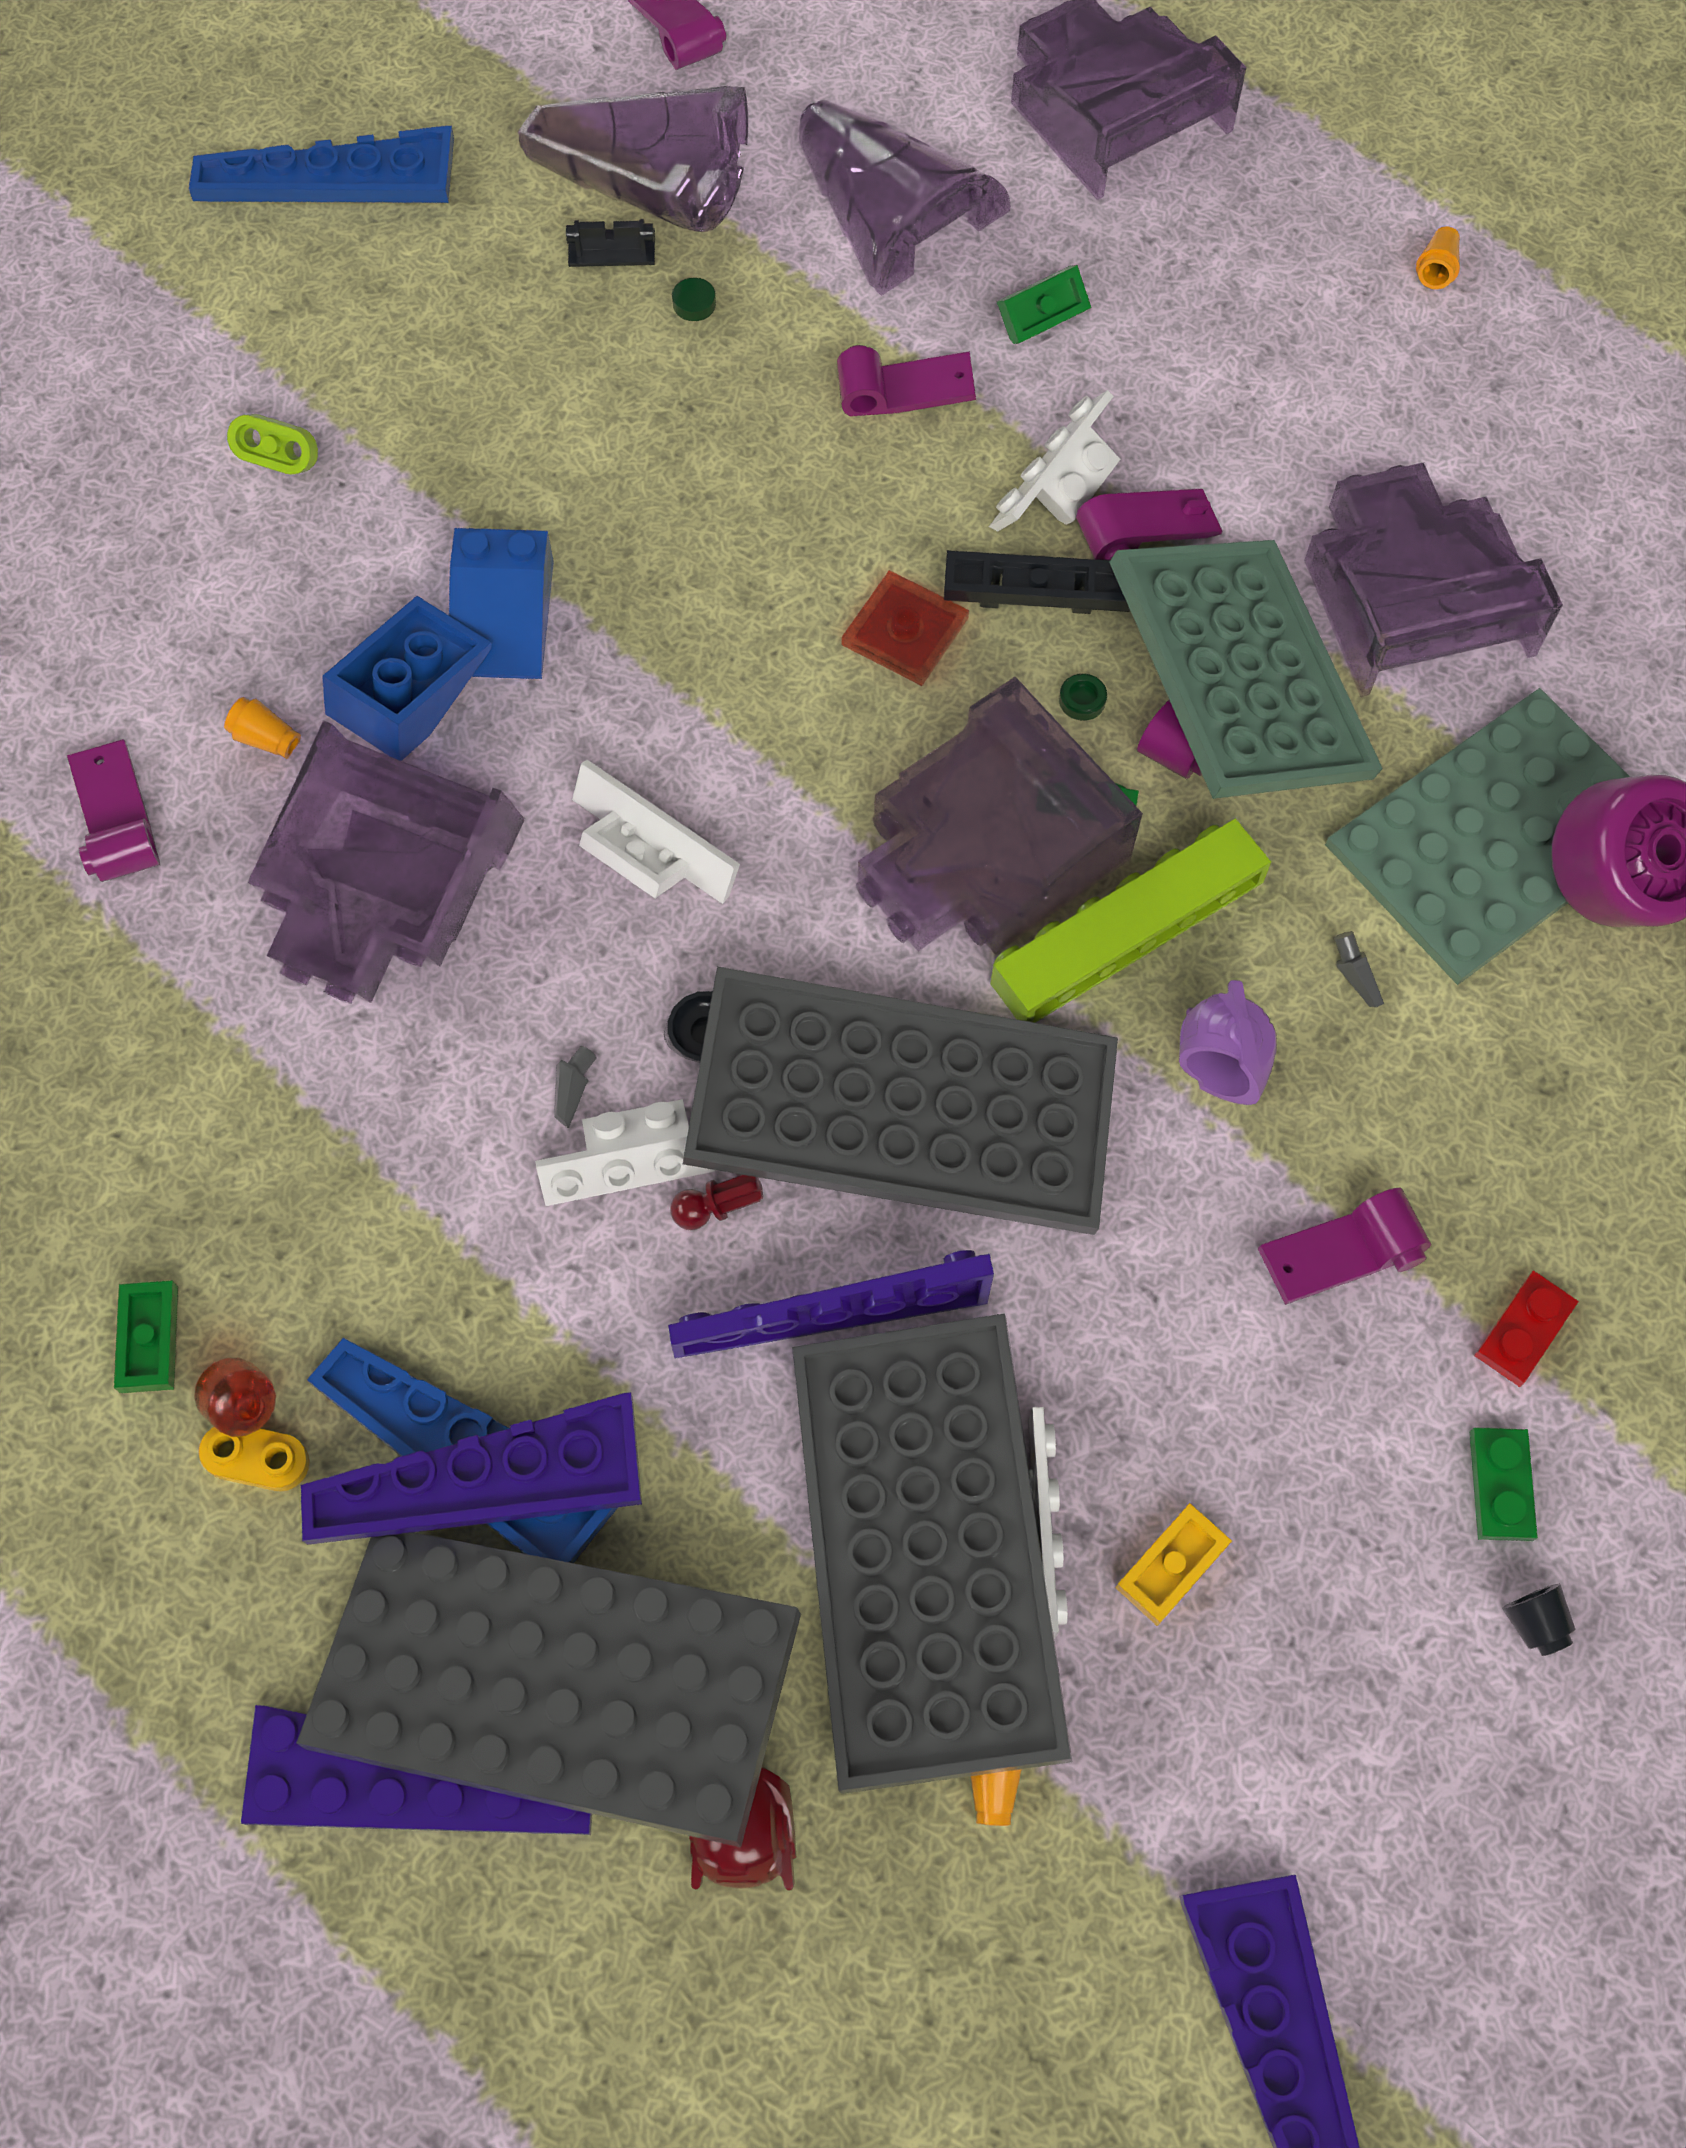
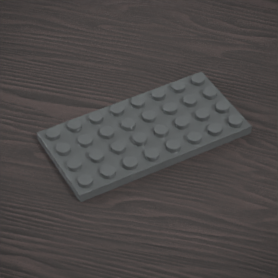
M717 966L682 1164L1095 1235L1100 1226L1118 1038Z
M1005 1313L792 1347L838 1791L846 1794L1073 1762Z
M415 1532L371 1537L297 1744L310 1751L741 1847L801 1613L794 1606Z

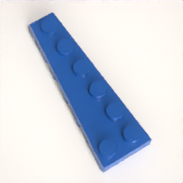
M439 126L398 131L399 138L375 141L373 134L357 136V143L333 146L331 139L315 141L316 145L303 150H293L288 144L266 147L260 150L247 149L193 156L189 191L193 201L449 203L454 148L452 126Z
M345 1338L336 1345L307 1379L314 1388L400 1456L422 1450L429 1452L457 1444V1440L474 1435L481 1437L509 1429L486 1413L461 1403L448 1396L446 1392L424 1380L414 1378L407 1371ZM617 1508L486 1524L523 1554L574 1563Z

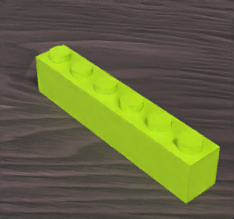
M1236 818L1221 827L1212 825L1200 833L1192 845L1182 851L1178 848L1168 851L1156 862L1154 868L1142 875L1139 872H1135L1124 878L1111 894L1102 899L1096 896L1087 900L1077 909L1075 915L1061 924L1059 921H1053L1043 927L1033 941L1021 948L1015 945L1003 951L994 961L990 984L1017 1020L1036 1023L1264 883L1271 860Z

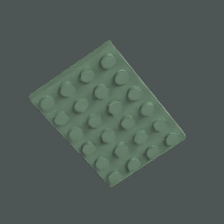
M1275 540L1116 551L1109 563L1213 799L1373 780L1383 769Z
M1538 688L1328 837L1325 846L1445 973L1459 985L1568 904L1559 890L1552 867V841L1557 823L1568 804L1583 790L1602 781L1630 776L1541 688Z

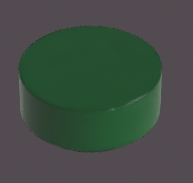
M687 278L677 283L672 291L675 313L687 321H701L708 318L716 308V294L712 284L701 278Z
M1076 674L1066 679L1062 684L1059 704L1063 712L1069 717L1080 721H1087L1098 717L1105 708L1107 690L1103 682L1097 677L1090 674Z

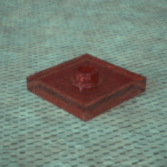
M889 570L843 634L841 645L922 686L968 620L969 610L952 601H944V597Z

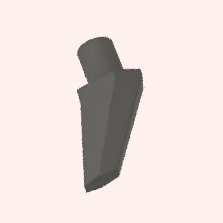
M1349 931L1334 937L1341 957L1336 962L1337 968L1369 1007L1383 1005L1384 1002L1364 952H1360L1354 932Z
M584 1046L579 1047L568 1063L561 1060L556 1065L554 1117L567 1128L571 1125L585 1086L589 1082L584 1074L597 1058L591 1050Z

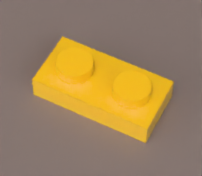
M1189 1503L1115 1588L1158 1626L1228 1547L1232 1540Z

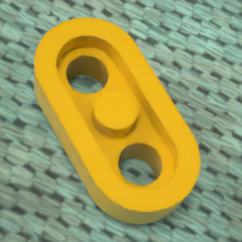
M232 1422L221 1423L211 1428L204 1435L199 1446L201 1464L213 1476L273 1491H287L299 1485L309 1470L310 1459L306 1448L295 1437L279 1432ZM233 1441L235 1445L233 1452L227 1457H219V1447L224 1442ZM280 1452L286 1453V1463L281 1468L272 1469L270 1467L272 1457Z

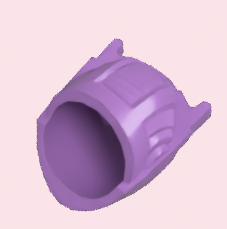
M1231 980L1228 983L1227 994H1214L1201 1001L1194 1008L1187 1009V1016L1182 1023L1180 1033L1179 1063L1188 1075L1198 1080L1201 1090L1229 1102L1252 1105L1256 1104L1260 1099L1272 1072L1277 1051V1033L1264 1010L1251 1000L1245 998L1243 983Z

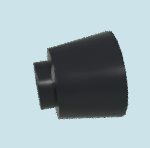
M1560 1583L1536 1590L1502 1607L1529 1649L1537 1647L1541 1656L1558 1652L1573 1644L1569 1634L1576 1629Z

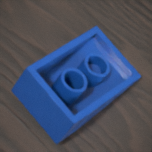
M454 528L449 578V616L491 642V650L472 677L542 679L554 565L548 531Z
M416 596L322 676L325 715L400 763L431 735L491 650V642L424 599Z

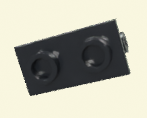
M644 219L639 221H613V229H606L605 221L579 222V220H574V225H566V241L569 244V267L655 265V228L653 223H645Z

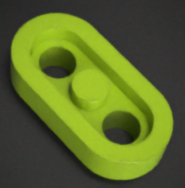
M259 414L238 416L229 425L227 432L229 447L243 461L290 475L310 470L317 461V443L312 434L302 427ZM254 430H257L260 434L259 445L253 440ZM295 442L301 447L300 457H297L294 453L293 445Z

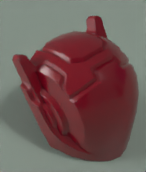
M762 1767L741 1847L689 1836L691 1842L690 1854L692 1857L691 1887L696 1890L702 1885L704 1876L720 1886L740 1889L758 1887L762 1883L766 1884L777 1876H781L785 1889L789 1891L793 1889L795 1884L793 1859L797 1858L790 1786L778 1775Z

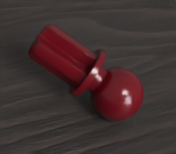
M740 1175L721 1183H717L715 1180L706 1182L705 1194L696 1189L683 1190L671 1202V1217L679 1227L686 1230H696L703 1227L709 1221L711 1213L719 1221L728 1218L727 1213L760 1202L763 1199L762 1184L758 1177Z

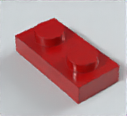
M1533 1270L1474 1356L1518 1387H1521L1579 1301Z

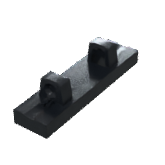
M947 550L944 601L980 603V607L998 608L999 604L1072 608V613L1091 614V610L1130 612V608L1109 563L1111 560ZM1001 574H1002V585H1000Z

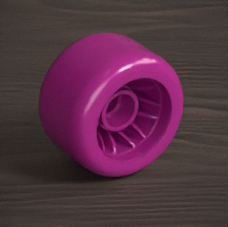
M1654 774L1610 779L1588 787L1568 804L1555 828L1551 858L1553 873L1559 890L1576 912L1594 923L1609 927H1658L1686 919L1685 781L1668 775Z

